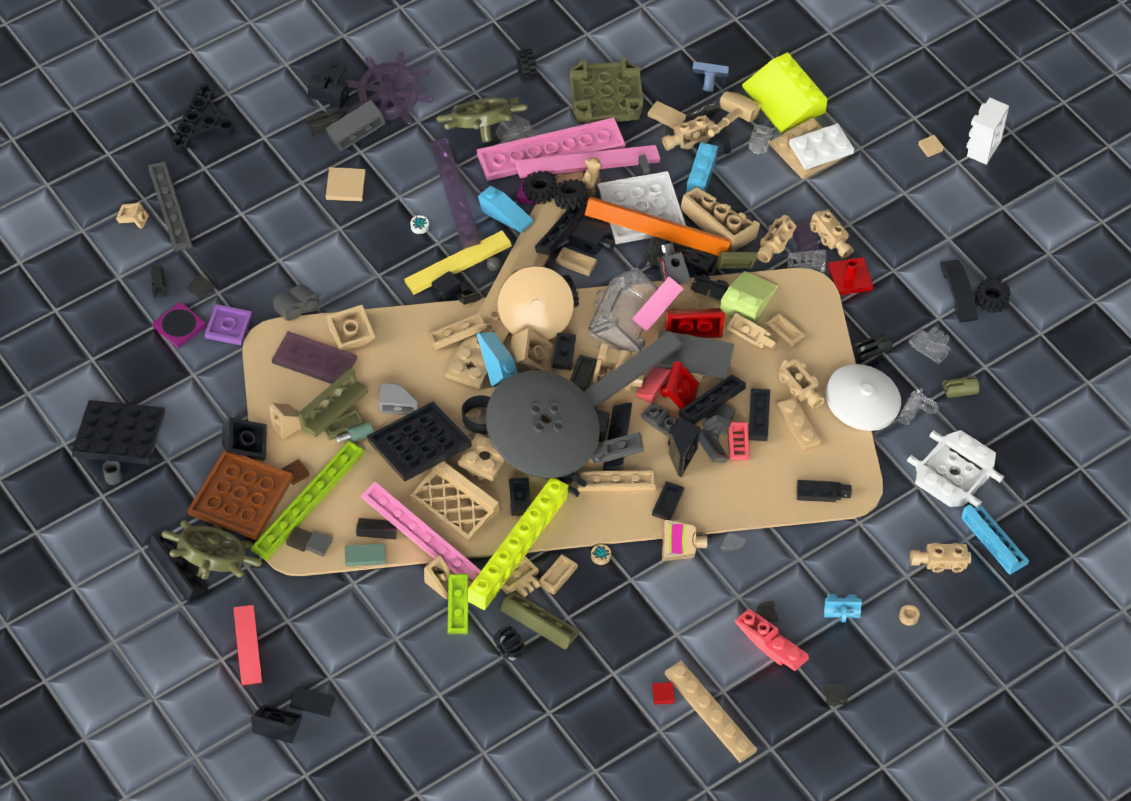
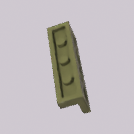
M350 368L298 413L303 431L317 437L368 393L367 386L357 381L355 370ZM350 378V382L345 386L347 380ZM309 412H311L310 415H309V417L306 419L305 416H306Z

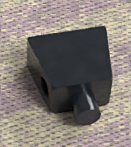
M585 216L569 234V245L592 255H597L602 248L611 252L615 247V242L610 240L611 228L602 220Z

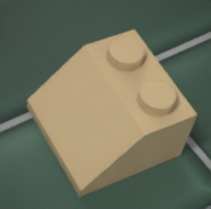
M530 328L513 335L510 355L515 361L517 372L521 373L538 369L539 371L552 373L555 345Z

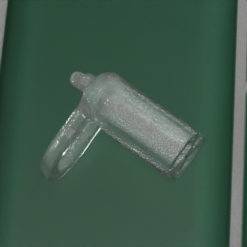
M920 388L911 393L898 417V421L903 425H910L919 408L930 414H936L939 411L938 404L922 394L923 389ZM922 401L931 404L935 409H930L921 404Z

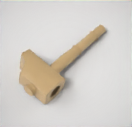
M726 91L721 96L719 108L730 113L718 124L714 125L708 131V135L714 136L738 117L752 122L758 116L761 104L739 93Z

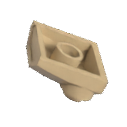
M363 305L326 316L329 331L333 334L339 350H351L366 345L375 339Z

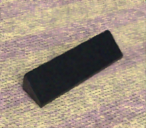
M632 403L613 406L607 440L628 435ZM624 457L604 462L603 471H622Z
M162 534L152 535L148 547L185 600L190 601L207 592V586L197 576V572L188 560L183 556H170V551L177 549L175 541L163 538Z

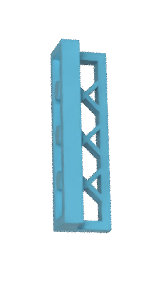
M971 505L964 507L962 520L1009 575L1029 563L1025 555L982 505L978 508H973Z

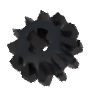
M513 627L502 628L494 635L496 648L503 655V658L509 662L519 659L526 653L524 640H522Z

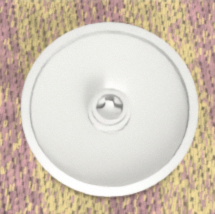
M860 364L841 367L832 374L826 386L825 395L829 408L838 419L853 428L866 431L883 429L895 420L900 411L901 396L898 388L886 374L873 367Z

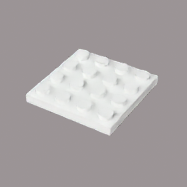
M668 171L597 183L601 200L686 226ZM608 222L615 244L655 237Z

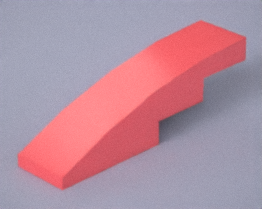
M254 605L233 607L242 686L261 684L262 677Z

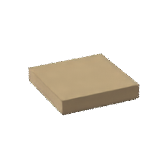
M329 167L326 200L362 202L366 170Z

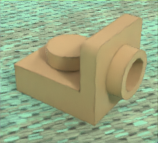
M140 203L124 204L121 206L116 220L119 223L135 222L139 228H144L149 214Z

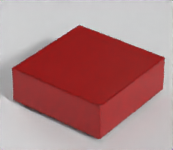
M673 682L652 683L654 705L674 704Z

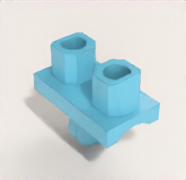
M828 594L827 598H825L824 617H840L841 622H846V618H860L862 599L852 594H849L846 598H838L836 594Z

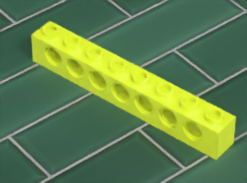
M555 478L549 479L468 588V602L486 610L567 500L569 485Z

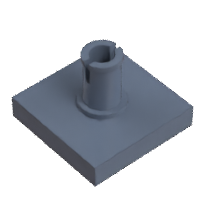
M693 61V73L705 75L703 91H714L715 76L729 78V66Z

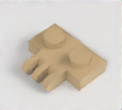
M525 556L501 589L507 595L516 590L525 598L528 596L527 591L532 593L534 588L540 587L539 582L534 578L539 573V569Z

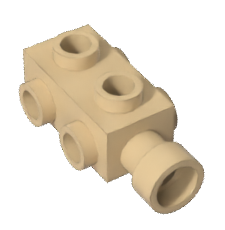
M706 115L673 127L674 135L662 137L663 145L669 151L674 149L676 145H679L681 149H691L694 146L693 144L698 142L706 143L711 138L708 135V131L715 123L713 120L710 121Z
M829 209L814 213L810 222V228L814 233L817 232L819 234L822 244L828 245L830 249L836 248L842 259L850 257L854 249L850 244L846 243L849 234Z
M782 215L781 218L775 219L773 224L768 227L767 234L761 238V248L756 254L760 261L768 263L773 254H779L785 249L786 243L793 236V232L797 227L789 216Z
M797 359L783 361L779 371V378L782 383H786L790 388L791 394L797 397L800 402L808 399L807 402L812 409L820 407L824 402V398L820 393H817V378L807 373V367L803 362L799 363Z
M932 543L927 544L925 552H920V550L910 551L911 566L926 564L927 569H932L936 573L942 572L944 569H952L953 572L959 573L971 563V552H968L967 544Z

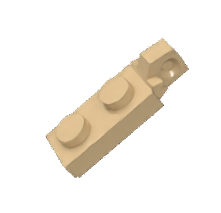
M736 312L726 327L727 330L758 348L763 349L766 345L775 350L778 344L769 339L771 334L767 330Z

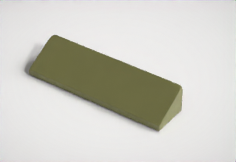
M516 592L505 597L500 608L502 612L565 650L580 633L576 628Z

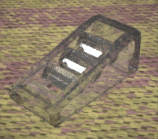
M826 250L788 253V269L808 268L818 272H825ZM794 259L797 260V264H793Z

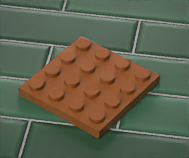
M224 449L187 510L188 515L258 540L294 479L293 473L246 456L227 453Z

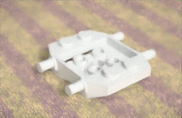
M933 430L929 437L939 442L938 445L923 461L918 460L913 455H910L907 462L916 467L915 484L950 507L965 506L970 502L978 508L982 501L973 496L977 489L990 477L999 483L1004 478V475H1001L994 469L996 452L962 430L946 436H942ZM952 448L953 450L963 455L964 457H966L982 469L979 470L974 466L973 463L967 462L966 460L961 458L957 453L950 451V449ZM957 470L960 474L953 475L950 471Z

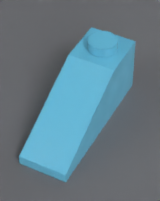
M489 186L478 196L481 211L484 214L520 233L533 223V219L504 192L492 186Z
M495 332L478 333L477 338L491 387L499 386L507 378L518 374L513 357Z

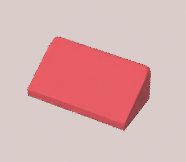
M654 367L635 396L653 403L660 393V387L665 386L668 382L671 369Z

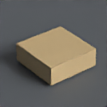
M935 135L919 141L918 144L927 157L940 153L944 149V146Z

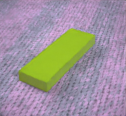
M449 574L448 634H468L469 574Z

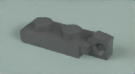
M640 432L604 441L599 448H596L592 455L593 463L606 462L644 452L642 435Z

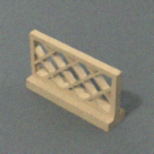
M444 461L437 464L410 494L414 501L467 541H470L493 515L496 516L501 511L499 502ZM436 475L442 478V484L431 485V480ZM454 487L457 489V495L446 496L445 488ZM443 489V497L432 498V490ZM429 490V498L421 499L417 496L421 491ZM469 498L471 500L472 506H460V499ZM457 500L458 508L447 509L446 501ZM444 501V509L435 510L433 508L432 502ZM483 509L487 512L483 518H475V510ZM472 511L473 519L461 520V512ZM458 512L459 520L450 521L447 519V513ZM473 523V529L468 534L462 530V524Z

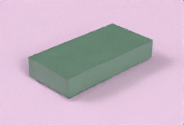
M385 544L345 546L346 566L386 564Z

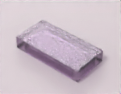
M808 220L795 223L797 227L793 232V237L801 256L818 253L819 247Z

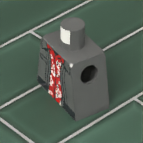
M672 243L661 245L664 256L659 257L658 262L663 283L669 276L678 284L691 281L682 253H675Z

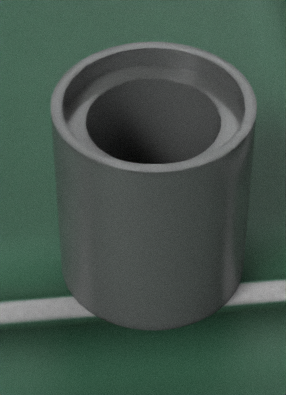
M106 461L103 464L106 483L110 485L120 483L122 480L120 463L117 461Z

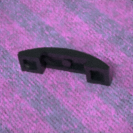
M958 259L940 262L944 278L948 280L955 301V311L959 323L978 320L972 288L961 262Z

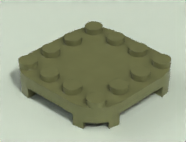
M621 58V62L593 64H586V59L579 60V64L570 68L569 80L572 111L576 120L580 123H592L609 118H614L616 122L638 120L643 111L644 101L639 65L636 66L629 62L628 58Z

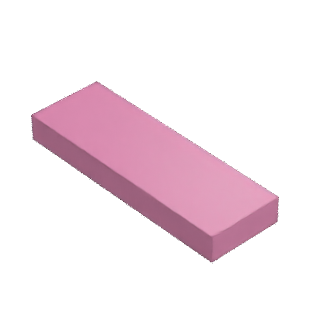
M669 276L632 320L643 330L647 331L683 288Z

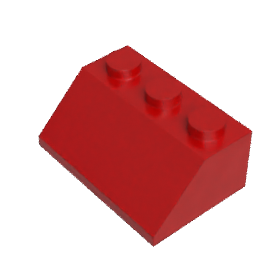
M722 308L665 310V331L684 335L689 334L701 338H722L725 312Z

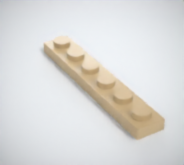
M682 660L665 670L666 677L673 682L677 690L739 763L756 753L757 748Z

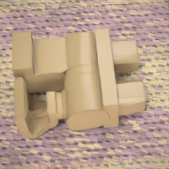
M601 343L593 383H597L638 354V352L620 351L608 348L609 344ZM600 368L607 369V372L603 373ZM644 375L637 378L624 389L630 391L631 386L642 387Z

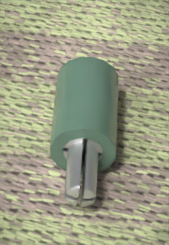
M370 422L349 428L346 434L337 436L336 440L340 443L349 439L351 442L367 438L368 435L374 433Z

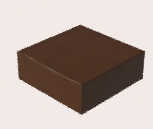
M299 459L282 468L284 471L293 473L292 485L309 477L308 470Z

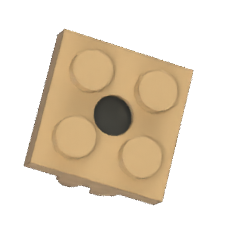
M477 433L471 442L472 446L466 449L458 461V466L468 470L472 478L476 475L478 481H482L484 478L494 481L506 461L496 451L490 438Z

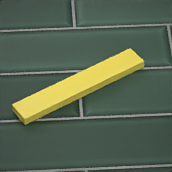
M500 231L405 278V283L413 295L431 287L432 282L446 272L450 271L455 275L511 247V242L505 233Z

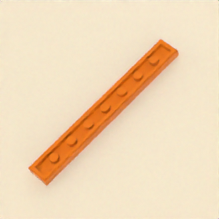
M591 196L588 200L586 216L717 256L721 252H728L731 239Z

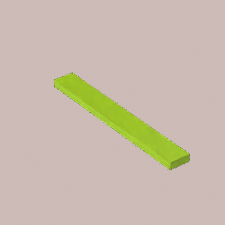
M348 441L251 547L252 552L268 561L365 454L364 449Z

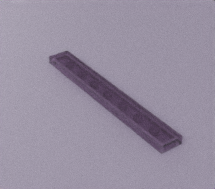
M448 138L430 142L431 149L462 247L464 249L481 244Z

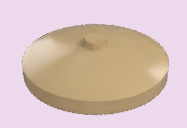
M529 266L519 269L506 279L498 295L499 316L504 326L513 335L530 328L544 339L549 340L557 336V333H561L572 317L574 301L571 289L565 279L552 269L542 266Z

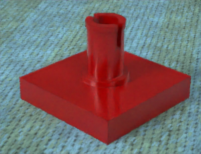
M864 257L828 263L827 268L831 280L834 282L840 296L873 291V284Z
M680 361L673 362L668 385L660 387V394L663 398L669 397L681 410L696 399L699 382Z

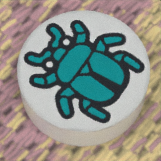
M415 216L411 219V230L414 233L423 234L428 231L429 221L426 217Z

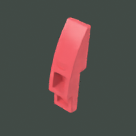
M747 609L735 620V623L745 635L780 666L785 664L796 671L809 659L805 651L780 635L777 627L751 609Z

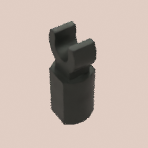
M154 266L151 268L153 297L156 298L158 291L163 292V296L166 297L163 267Z

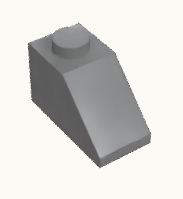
M381 383L378 402L379 413L408 415L418 409L417 401L401 385Z

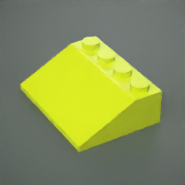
M788 52L771 60L742 84V87L749 96L761 104L760 109L781 134L812 117L816 118L826 113L828 99Z

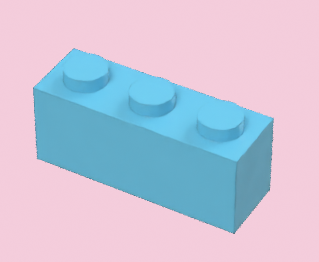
M700 142L687 182L686 193L696 187L707 192L717 161L718 146Z

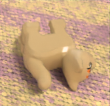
M596 157L585 160L587 170L582 179L583 183L586 184L587 195L592 197L595 196L597 183L601 182L599 169L602 167V164Z

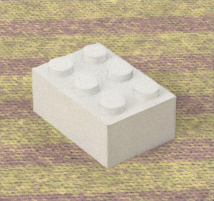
M990 97L986 104L982 103L979 115H975L971 122V125H973L969 133L971 138L966 146L968 148V157L987 165L1002 141L1009 105Z

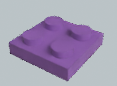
M216 304L205 331V338L242 346L252 318V311Z

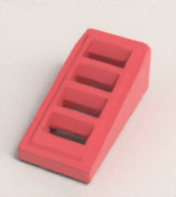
M730 422L731 426L727 428L730 460H749L748 422ZM733 432H742L743 434H733ZM733 438H743V441H733ZM734 445H744V447H734ZM734 451H744V455H734Z

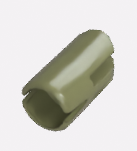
M977 376L944 380L942 387L947 398L979 394L980 386L978 379H976Z

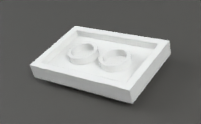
M838 123L789 140L790 147L805 170L854 153L853 146Z

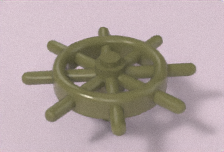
M487 97L455 105L451 114L439 115L436 120L438 122H447L444 125L446 130L455 127L480 128L481 141L490 142L493 140L490 125L502 121L508 122L512 119L513 112L526 111L528 106L526 104L515 105L519 102L518 97L510 99Z
M183 520L181 521V527L185 530L181 534L167 530L162 532L163 538L178 542L177 549H172L170 556H183L192 564L199 566L197 576H201L202 579H209L211 570L218 572L231 571L235 576L241 578L244 574L240 569L243 563L256 567L262 564L260 559L246 555L245 548L253 546L251 540L240 541L234 535L224 531L219 525L215 527L192 526L188 521Z

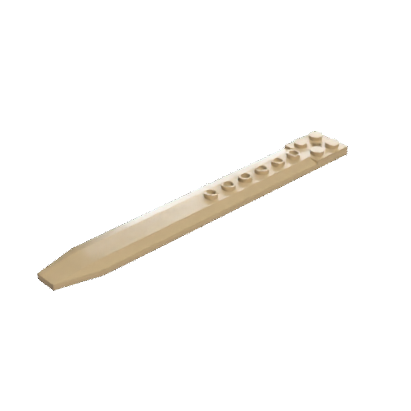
M584 171L556 174L557 185L559 182L563 183V180L569 181V179L582 181ZM554 198L550 202L546 200V204H543V202H540V204L536 203L530 214L533 223L520 233L478 312L481 313L487 326L486 330L479 333L495 332L503 345L510 332L504 326L498 312L500 289L506 279L517 270L529 266L544 267L551 254L536 253L535 246L567 211L565 208L560 209V207H557ZM478 333L464 338L445 372V378L481 389L488 373L477 338ZM467 365H473L475 368L467 369Z

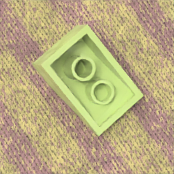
M744 271L725 292L721 299L720 308L723 309L726 316L732 318L736 312L756 324L778 285Z

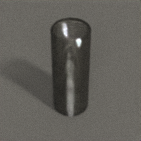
M713 99L686 114V121L694 120L699 116L706 115L709 117L720 111V107H714L720 106L719 102L717 103V100Z

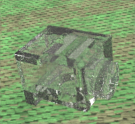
M755 124L749 141V149L753 153L761 154L767 152L772 139L773 128Z

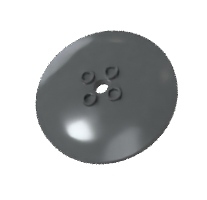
M525 371L512 375L495 389L486 409V428L494 448L511 466L528 475L540 478H559L570 475L581 469L590 460L597 448L600 426L592 402L577 385L560 375L546 371ZM541 417H547L550 420V423H544L541 420Z

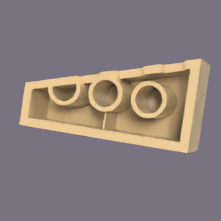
M697 187L683 195L681 211L703 231L731 239L728 252H735L757 238L759 222L748 220L745 214L734 212L731 210V206L720 204L716 201L717 198Z

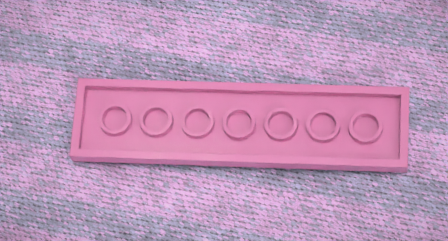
M609 118L477 149V156L487 181L518 174L516 160L625 148V142L615 119Z

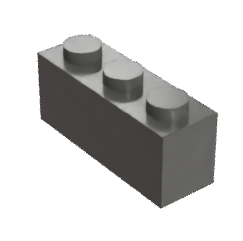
M370 100L354 111L347 113L340 120L333 122L325 129L332 142L342 152L386 123L381 112Z

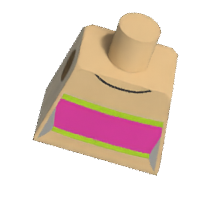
M664 520L662 561L693 558L696 554V548H707V537L696 536V526Z

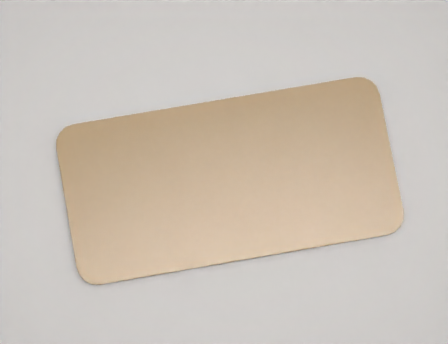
M808 268L748 272L778 285V288L756 322L758 326L771 334L769 339L778 343L775 350L766 345L763 349L758 348L727 330L726 327L731 317L726 315L723 337L706 338L734 344L727 377L732 374L746 383L745 390L723 404L736 410L730 422H748L749 431L751 388L770 390L768 440H749V460H730L727 434L725 436L719 434L717 441L729 459L725 463L712 462L699 442L698 450L683 476H678L669 455L670 446H668V441L670 437L661 433L641 418V414L651 403L635 396L640 387L631 386L630 391L623 388L597 407V410L610 413L605 441L608 439L613 406L632 403L628 435L637 432L641 433L644 452L625 456L622 471L655 470V490L579 491L578 497L568 492L567 500L528 553L596 546L599 544L607 545L662 539L664 519L652 516V511L666 481L684 487L683 495L671 521L696 526V535L847 520L864 516L877 507L883 495V479L872 431L856 429L845 424L834 415L826 401V386L832 374L841 367L856 364L840 294L834 282L825 274ZM742 273L708 277H710V280H723L728 285H731ZM690 278L691 281L679 284L683 290L678 295L700 297L699 309L720 308L721 300L710 297L712 290H708L707 296L691 290L692 283H696L694 278ZM663 281L576 289L579 305L573 308L572 317L568 325L561 332L576 335L572 370L553 368L552 366V373L570 380L579 355L598 359L601 343L609 344L608 348L620 351L627 350L631 353L633 351L639 353L658 339L659 331H665V312L659 316L647 331L643 330L632 319L659 289ZM480 298L479 301L465 305L456 300L364 309L375 339L366 345L351 350H339L333 334L329 331L326 316L337 312L300 315L291 321L278 317L263 321L250 330L244 339L242 350L248 421L267 424L265 460L252 459L281 470L283 467L299 459L309 472V477L295 485H289L259 538L341 448L350 441L349 439L338 443L336 439L329 440L325 430L317 437H314L302 429L283 440L272 428L270 405L273 403L290 404L294 410L297 409L300 412L350 368L355 370L357 381L367 386L368 393L342 415L358 409L364 422L371 423L373 432L406 416L379 413L378 402L381 383H394L401 385L417 401L418 409L434 401L472 442L477 433L467 429L463 423L462 395L492 388L489 376H487L481 389L445 378V372L464 339L434 350L428 334L478 314L486 298ZM780 313L806 336L794 346H791L774 332L766 322ZM512 333L508 335L504 343V346L509 353L511 349V341L513 336ZM557 336L547 341L556 345ZM787 359L791 361L797 359L799 363L803 362L806 365L807 373L817 378V393H820L824 398V402L820 407L812 409L807 402L808 399L800 402L795 397L821 440L820 445L802 451L776 408L778 402L794 397L790 392V388L786 383H782L779 378L780 366ZM467 365V369L475 368L473 365ZM654 367L647 371L645 374H643L644 378L642 384L647 379L649 374L652 372ZM600 368L603 373L607 372V369ZM593 374L592 379H591V381H590L589 387H591L592 385H594V383H593L594 374ZM705 376L702 382L697 380L699 387L696 399L724 379ZM350 378L347 380L345 386L350 382ZM659 393L653 403L668 409L669 415L679 419L680 409L669 397L663 398ZM486 410L470 414L466 413L465 416L470 421L486 425ZM309 412V413L305 416L306 419L309 417V415H310L311 412ZM541 417V420L544 423H550V420L547 417ZM703 418L695 425L699 426L700 429H704L703 423L708 419ZM733 432V434H743L742 432ZM481 434V435H483V436L489 438V435H488V434ZM364 438L353 443L364 449L365 454L266 562L274 570L289 576H310L430 563L433 558L398 528L396 540L356 536V526L359 518L387 520L362 499V494L374 482L392 495L465 558L492 557L523 516H511L509 479L529 478L531 504L548 480L523 473L508 462H505L494 481L486 478L478 481L476 475L472 478L468 470L458 466V461L466 450L445 460V463L499 502L501 511L496 516L493 515L470 541H467L410 497V494L429 475L435 466L404 482L372 447L368 439ZM733 438V441H743V438ZM734 445V447H744V445ZM734 451V455H744V451ZM587 462L578 471H603L604 462H597L596 465ZM436 475L431 480V485L442 484V478ZM573 480L570 486L577 489V483ZM797 480L832 481L852 485L851 498H841V500H836V502L797 500ZM454 487L445 488L446 496L457 495V489ZM443 489L432 490V498L443 497ZM429 490L421 491L417 496L421 499L429 498ZM469 498L460 499V506H472V502ZM444 501L432 502L435 510L444 509ZM446 501L447 509L458 508V501ZM483 509L475 510V518H483L487 514ZM472 511L461 512V520L473 519ZM458 512L447 513V519L450 521L459 520ZM473 523L462 524V530L467 534L473 529ZM314 531L332 538V543L324 556L315 554L305 548ZM385 544L386 564L346 566L345 546Z

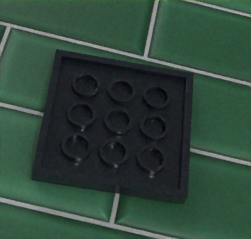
M89 400L72 449V457L150 465L165 416V407Z
M434 401L367 436L368 442L404 482L472 446L471 440Z

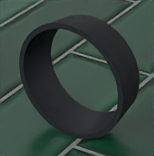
M473 396L463 403L462 419L464 425L470 431L488 434L486 425L474 423L465 415L474 408H487L490 396Z

